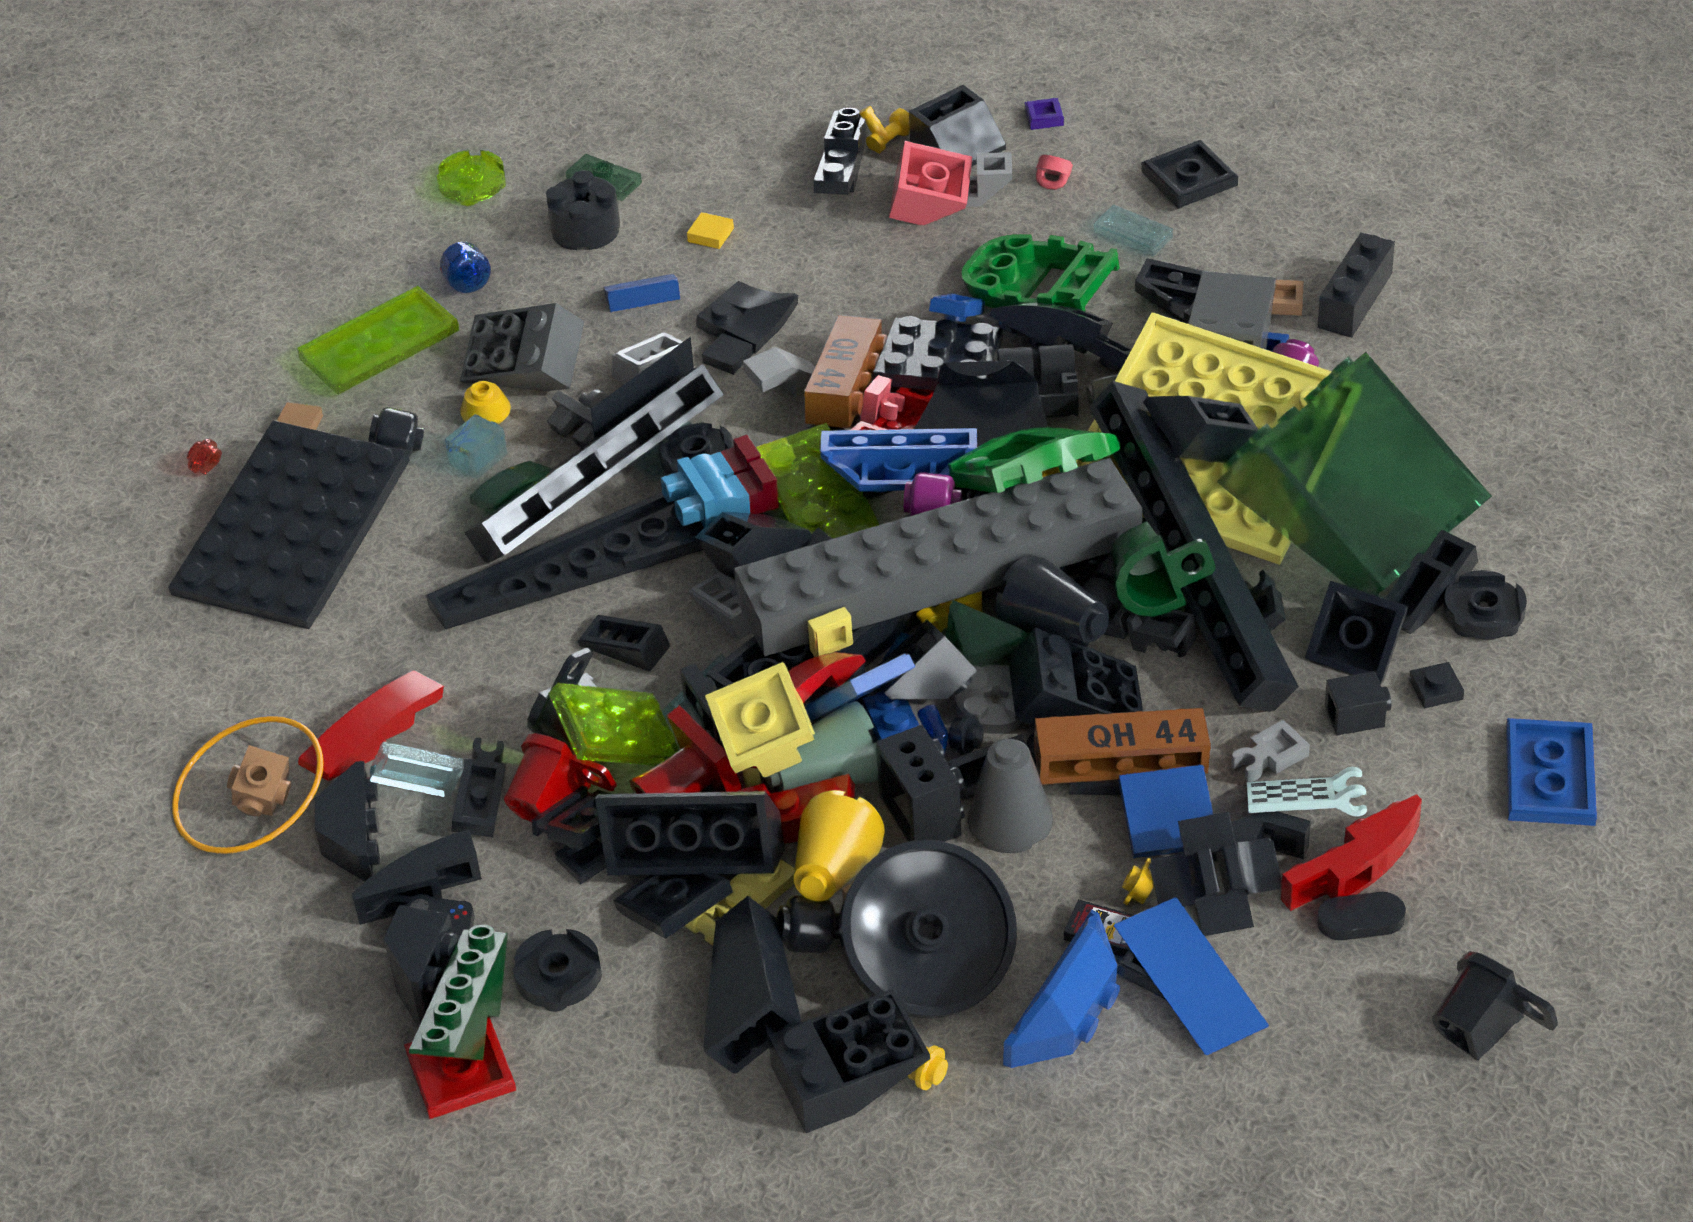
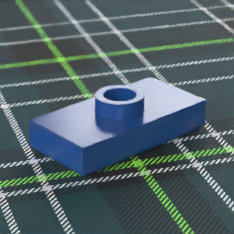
M957 294L935 296L931 298L929 311L945 314V319L966 322L967 317L983 313L985 301Z

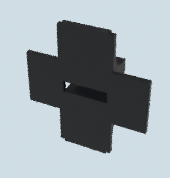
M1229 812L1178 821L1184 852L1150 860L1151 864H1149L1157 904L1159 905L1176 897L1183 907L1195 905L1200 929L1204 936L1254 927L1247 895L1281 889L1282 880L1273 841L1268 837L1236 843ZM1214 852L1217 854L1225 891L1224 895L1216 896L1220 889L1212 857Z

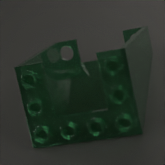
M1367 352L1355 361L1348 356L1338 364L1304 398L1307 405L1300 411L1293 406L1277 420L1279 424L1273 429L1268 424L1260 428L1249 438L1248 442L1236 451L1234 456L1223 464L1227 472L1217 481L1225 490L1344 584L1375 594L1382 592L1411 567L1410 563L1418 552L1424 554L1441 529L1449 533L1492 497Z

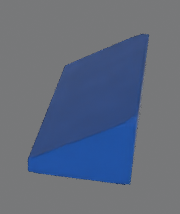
M674 274L604 286L610 312L680 299L679 283Z

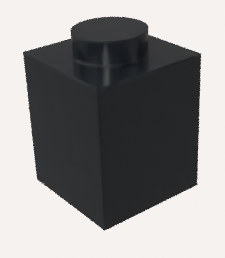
M1375 671L1328 679L1326 681L1325 708L1337 736L1385 727L1386 711H1391L1392 708L1391 696L1386 686L1381 687Z

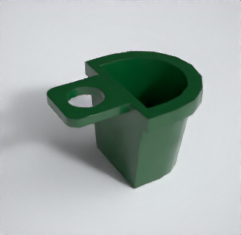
M1147 521L1122 533L1114 542L1111 551L1115 568L1113 578L1115 593L1126 609L1142 616L1153 617L1186 605L1180 588L1211 575L1216 568L1209 546L1205 540H1194L1167 553L1161 537L1155 533ZM1191 553L1202 555L1203 561L1198 569L1191 572L1182 569V560Z

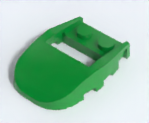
M1032 234L1004 235L987 241L974 252L962 269V278L970 295L973 298L983 299L985 306L993 309L1021 303H1046L1086 311V304L1112 271L1119 270L1118 252L1114 248H1111L1108 252L1094 251L1093 243L1080 241L1077 246L1064 242L1063 236L1050 235L1047 239L1048 241H1033ZM1052 268L1065 270L1048 293H1039L1036 298H1030Z
M1049 427L1032 428L991 439L949 463L948 468L950 476L954 479L955 487L1000 493L1005 491L1006 488L1020 483L1029 484L1042 480V471L1058 466L1059 471L1062 473L1078 468L1077 459L1080 462L1097 461L1117 452L1120 449V445L1116 435L1109 433Z

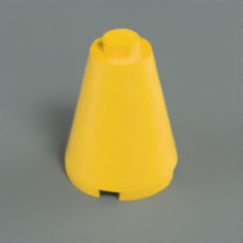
M826 791L812 798L804 809L800 819L794 884L798 892L805 898L812 901H825L831 898L859 873L867 863L878 855L884 837V824L878 811L861 797L855 800L844 796V791Z

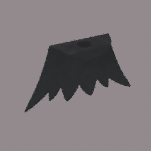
M1013 360L944 362L939 370L935 391L914 429L977 428V447L991 439L1026 429L1047 428L1048 424L1039 396L1038 383L1017 362ZM994 373V375H993L992 377H990V378H979V377H977V376H985V375H989V374Z

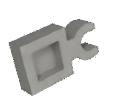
M1281 720L1250 737V748L1244 747L1234 751L1231 758V767L1236 769L1241 765H1249L1245 768V780L1253 782L1261 777L1263 769L1267 767L1277 774L1308 757L1310 744L1288 723Z

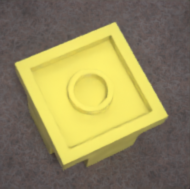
M783 662L705 695L730 765L735 773L756 766L763 777H768L800 763L802 759L797 747L815 740L813 737L815 732L802 699L796 691Z

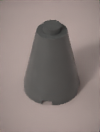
M1002 739L993 743L987 751L968 812V827L972 835L976 836L990 850L1001 853L1024 852L1031 849L1032 845L1041 839L1043 841L1049 835L1053 824V815L1029 748L1019 740Z

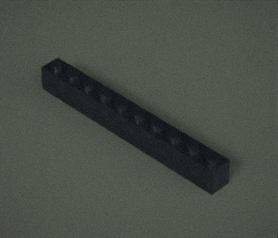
M1112 381L1089 408L1101 432L1116 435L1120 449L1113 453V456L1131 492L1142 507V514L1155 533L1161 537L1166 552L1168 553L1197 539L1205 540L1209 546L1216 566L1215 571L1211 575L1180 589L1238 705L1267 712L1275 711L1299 686L1181 458L1171 450L1170 442L1160 427L1154 422L1152 415L1144 405L1143 401L1146 397H1149L1146 390ZM1199 553L1187 555L1182 560V569L1188 572L1198 569L1203 561L1202 555Z

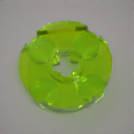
M469 150L448 156L438 166L437 182L440 193L450 200L458 201L463 206H472L479 201L494 196L506 186L502 159L496 154L480 150L481 155H470Z

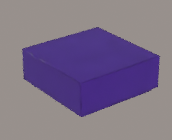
M1058 98L1025 102V113L1031 130L1064 126V116Z

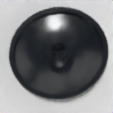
M915 840L898 844L881 852L859 872L844 897L839 919V935L847 966L853 977L867 994L872 997L894 989L908 1016L932 1019L955 1015L975 1006L999 985L1007 973L1014 956L1017 941V922L1014 906L1005 885L995 871L980 857L948 842Z

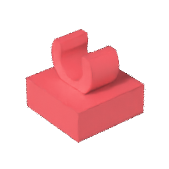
M878 375L866 388L860 421L873 424L881 416L888 420H896L897 412L904 410L905 397L897 393H890L892 379Z

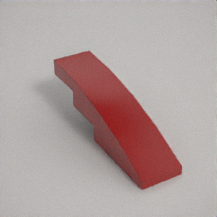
M413 670L383 686L357 704L317 739L323 754V773L321 778L331 781L339 777L357 761L367 763L378 758L385 752L387 739L408 730L414 724L416 712L437 703L443 697L444 686ZM312 744L298 758V765L316 774L317 756Z

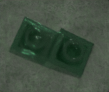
M532 461L509 467L478 487L470 495V504L485 509L487 514H490L552 468Z

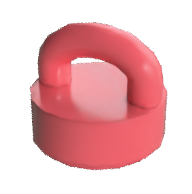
M1041 155L1036 167V180L1040 186L1047 189L1057 190L1062 188L1070 177L1073 165L1070 161L1059 157ZM1045 173L1059 176V179L1049 181L1044 176Z

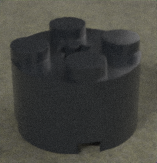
M583 170L574 173L572 178L566 179L547 190L546 197L550 228L553 239L557 244L570 250H577V247H589V250L609 244L617 237L620 227V216L616 190L611 183L602 178L594 177L590 171Z

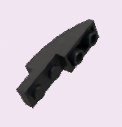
M842 108L839 111L834 110L824 137V153L814 178V193L849 195V192L855 191L867 131L865 119H862L858 109Z
M1021 303L991 309L989 314L990 317L999 321L997 325L1001 329L1013 334H1017L1019 331L1029 336V342L1038 348L1039 346L1064 345L1065 341L1068 340L1067 345L1073 344L1075 351L1082 354H1087L1089 351L1100 357V364L1112 370L1118 371L1120 368L1122 369L1132 350L1130 347L1107 336L1113 322L1077 308L1046 303Z

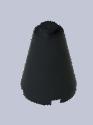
M1025 556L1016 561L1003 578V580L1008 581L1003 594L997 593L995 605L997 618L1004 628L1017 635L1028 636L1034 628H1038L1067 640L1093 642L1100 638L1108 628L1109 614L1107 607L1045 558Z

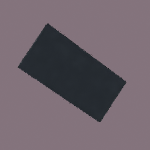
M691 337L591 408L594 438L680 376L694 369Z

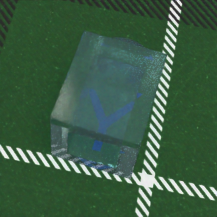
M474 414L445 438L449 464L476 479L480 478L508 454L503 428L497 423L488 421L477 414Z

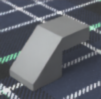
M1011 152L976 154L977 176H970L966 207L983 205L1012 180Z
M777 347L743 361L744 372L762 392L784 384L796 398L805 395L804 391L815 369V366L810 361Z

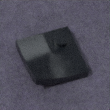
M737 281L697 315L696 327L716 337L723 333L753 345V353L756 354L786 323L798 304L799 295L795 293L770 292Z

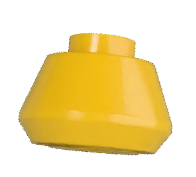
M479 381L466 390L460 407V414L462 419L473 427L491 428L499 425L507 418L511 406L508 398L496 384Z

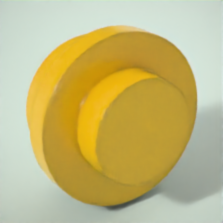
M926 1046L931 1059L908 1075L909 1079L915 1081V1085L922 1090H928L932 1084H940L946 1075L948 1062L945 1060L944 1049L939 1046Z

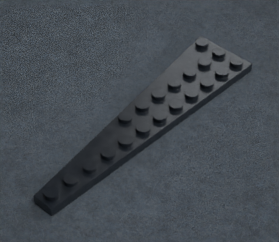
M812 425L783 438L798 461L799 471L777 479L778 508L759 514L773 515L793 523L892 491H858L821 458L822 431L845 429L842 427ZM662 492L427 594L428 606L443 627L449 629L702 551L703 549L695 537L704 527L700 521L682 526L675 512V501L667 502Z

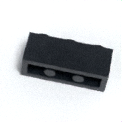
M1360 232L1320 295L1319 329L1353 337L1392 275L1395 241Z

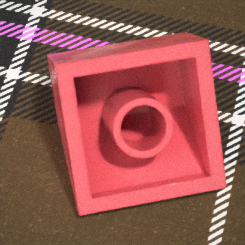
M905 141L895 173L889 218L917 225H926L965 209L973 157Z

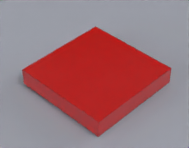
M489 1016L487 1017L483 1060L409 1054L412 1042L404 1044L405 1052L429 1119L516 1091L515 1081Z

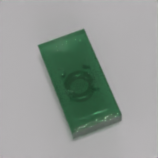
M586 153L565 172L566 179L572 178L574 173L578 171L592 172L594 177L602 178L614 186L617 200L623 201L642 183L640 173Z

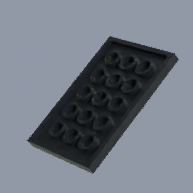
M273 420L168 586L171 595L310 629L410 460L407 451Z

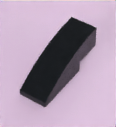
M1441 529L1424 554L1420 552L1416 554L1386 597L1409 606L1401 628L1402 631L1411 634L1421 627L1444 603L1445 591L1451 583L1452 587L1459 582V576L1473 570L1478 563L1475 545Z
M470 830L445 836L421 846L391 862L366 880L352 893L359 924L362 925L394 916L398 906H406L415 895L425 894L431 897L443 898L441 892L443 889L481 880L477 853Z

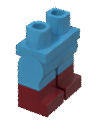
M747 434L733 439L734 447L712 455L700 454L691 460L688 457L677 460L678 472L661 477L662 494L667 502L675 501V512L682 526L700 521L703 527L706 528L722 512L759 514L778 508L777 478L765 460L761 458V454Z

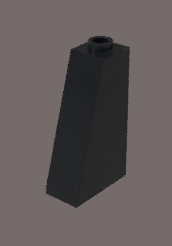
M746 896L715 921L703 1046L704 1052L733 1074L738 1073L769 1049V1034L802 1022L777 918L749 896Z

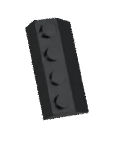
M766 791L597 794L595 798L607 875L702 874V872L709 871L716 874L774 873L785 851L780 811Z

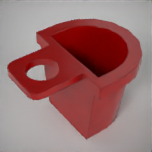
M533 733L528 734L521 745L524 755L504 797V801L517 816L532 823L531 820L582 785L587 786L588 790L592 784L608 791H614L617 784L609 770L603 765L572 754L565 742ZM588 770L593 771L594 773H596L597 775H599L601 778L595 776L594 774H592V773H591L590 771H588Z

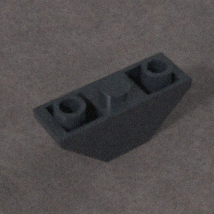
M357 761L314 798L315 832L321 855L365 882L373 876L372 865L380 864L377 839L372 840V833H379L378 814L376 807L371 808V802L378 801V789L375 776L368 777L365 762Z

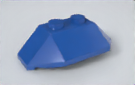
M977 428L822 431L820 453L821 458L858 491H905L906 482H912L918 473L950 476L948 464L977 448Z
M1090 910L1064 953L1014 1029L1004 1041L1003 1065L1014 1068L1073 1054L1081 1041L1088 1043L1092 1039L1099 1022L1097 1017L1102 1009L1106 1008L1109 1010L1113 1006L1120 991V985L1116 984L1117 963L1098 912Z

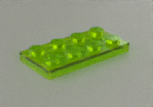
M416 286L298 347L297 351L299 359L339 395L460 330L458 319L421 287Z
M827 423L756 447L761 454V458L765 460L777 478L778 500L790 523L808 529L811 534L819 527L832 539L880 525L863 491H858L821 458L822 431H831Z

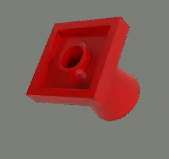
M680 705L667 714L680 750L652 769L629 780L634 794L702 792L708 786H711L716 792H732L742 789L738 776L730 765L725 749Z

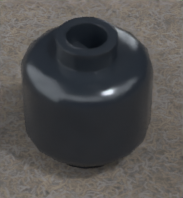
M385 407L379 415L373 414L368 442L406 450L410 457L413 448L421 450L425 428L418 427V416L416 413Z
M794 895L787 900L785 905L779 906L776 918L781 938L789 951L824 953L830 949L834 939H840V913H835L833 903L829 899L825 901H812L802 895Z

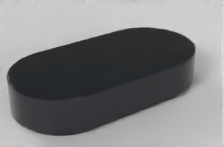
M1372 892L1327 899L1320 905L1317 925L1322 934L1333 940H1351L1389 935L1403 927L1406 907L1402 899L1389 892Z

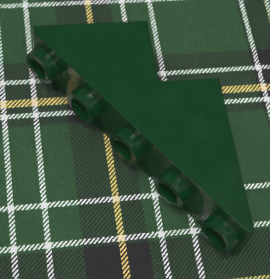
M483 924L473 926L469 930H463L409 1048V1054L483 1060L487 1016L499 1017L501 1010L508 933L494 932L493 927Z

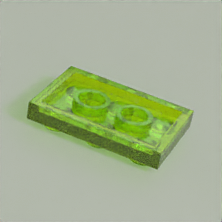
M557 683L548 693L577 759L657 766L679 751L674 735L653 693Z

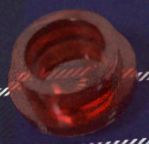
M210 438L194 443L187 454V459L189 460L188 469L194 473L200 472L206 475L218 465L222 451L217 448V443Z

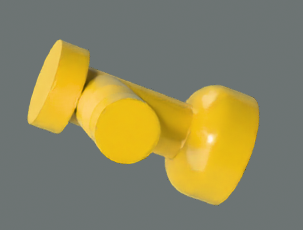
M867 106L859 112L872 133L866 138V144L869 149L879 154L885 150L886 144L895 136H907L910 134L909 113L902 108H898L891 113L889 125L885 128L873 113L874 110L871 106Z

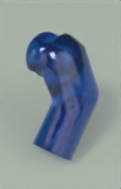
M927 705L917 712V716L931 739L937 738L945 754L949 736L948 731L936 706Z

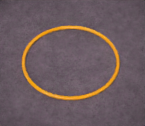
M278 716L249 719L218 733L193 755L176 783L172 799V815L180 835L188 843L200 850L221 854L246 851L280 835L303 814L319 787L323 773V754L317 738L303 724ZM267 722L291 725L308 736L317 756L315 779L302 805L284 824L258 840L235 847L208 846L196 841L185 831L178 812L180 791L193 765L212 745L241 728Z

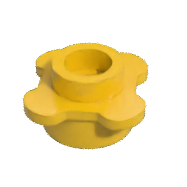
M1150 858L1145 860L1141 868L1133 865L1121 887L1128 891L1123 904L1128 905L1131 898L1143 904L1151 893L1154 885L1150 868H1148L1151 863Z

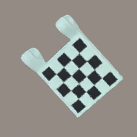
M1348 767L1333 777L1247 782L1249 813L1337 808L1352 816H1362L1367 812V807L1365 805L1353 806L1349 803L1350 798L1365 795L1366 789L1357 784L1346 785L1348 778L1352 776L1361 777L1362 771L1357 767Z

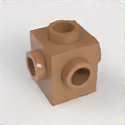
M249 745L241 766L234 764L228 778L227 788L231 789L232 805L237 806L241 812L250 816H260L261 814L272 816L277 804L284 805L291 788V781L287 780L289 776V757Z

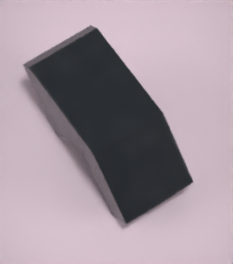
M1275 811L1259 812L1231 822L1236 843L1270 837L1276 852L1304 859L1309 848L1311 824L1309 820ZM1216 852L1212 853L1213 861L1218 862Z

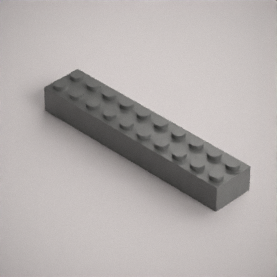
M1107 458L1080 466L1065 473L1059 472L1043 477L1042 480L1018 484L1006 488L1005 491L1000 493L991 492L736 567L734 572L737 602L763 655L768 656L809 643L808 621L842 607H845L850 613L852 630L1007 584L1008 581L1003 580L1006 572L1016 561L1025 556L1045 558L1060 568L1110 553L1114 542L1122 533L1142 524V507L1111 459Z

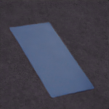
M1176 897L1114 924L1118 933L1205 1055L1212 1054L1269 1026Z

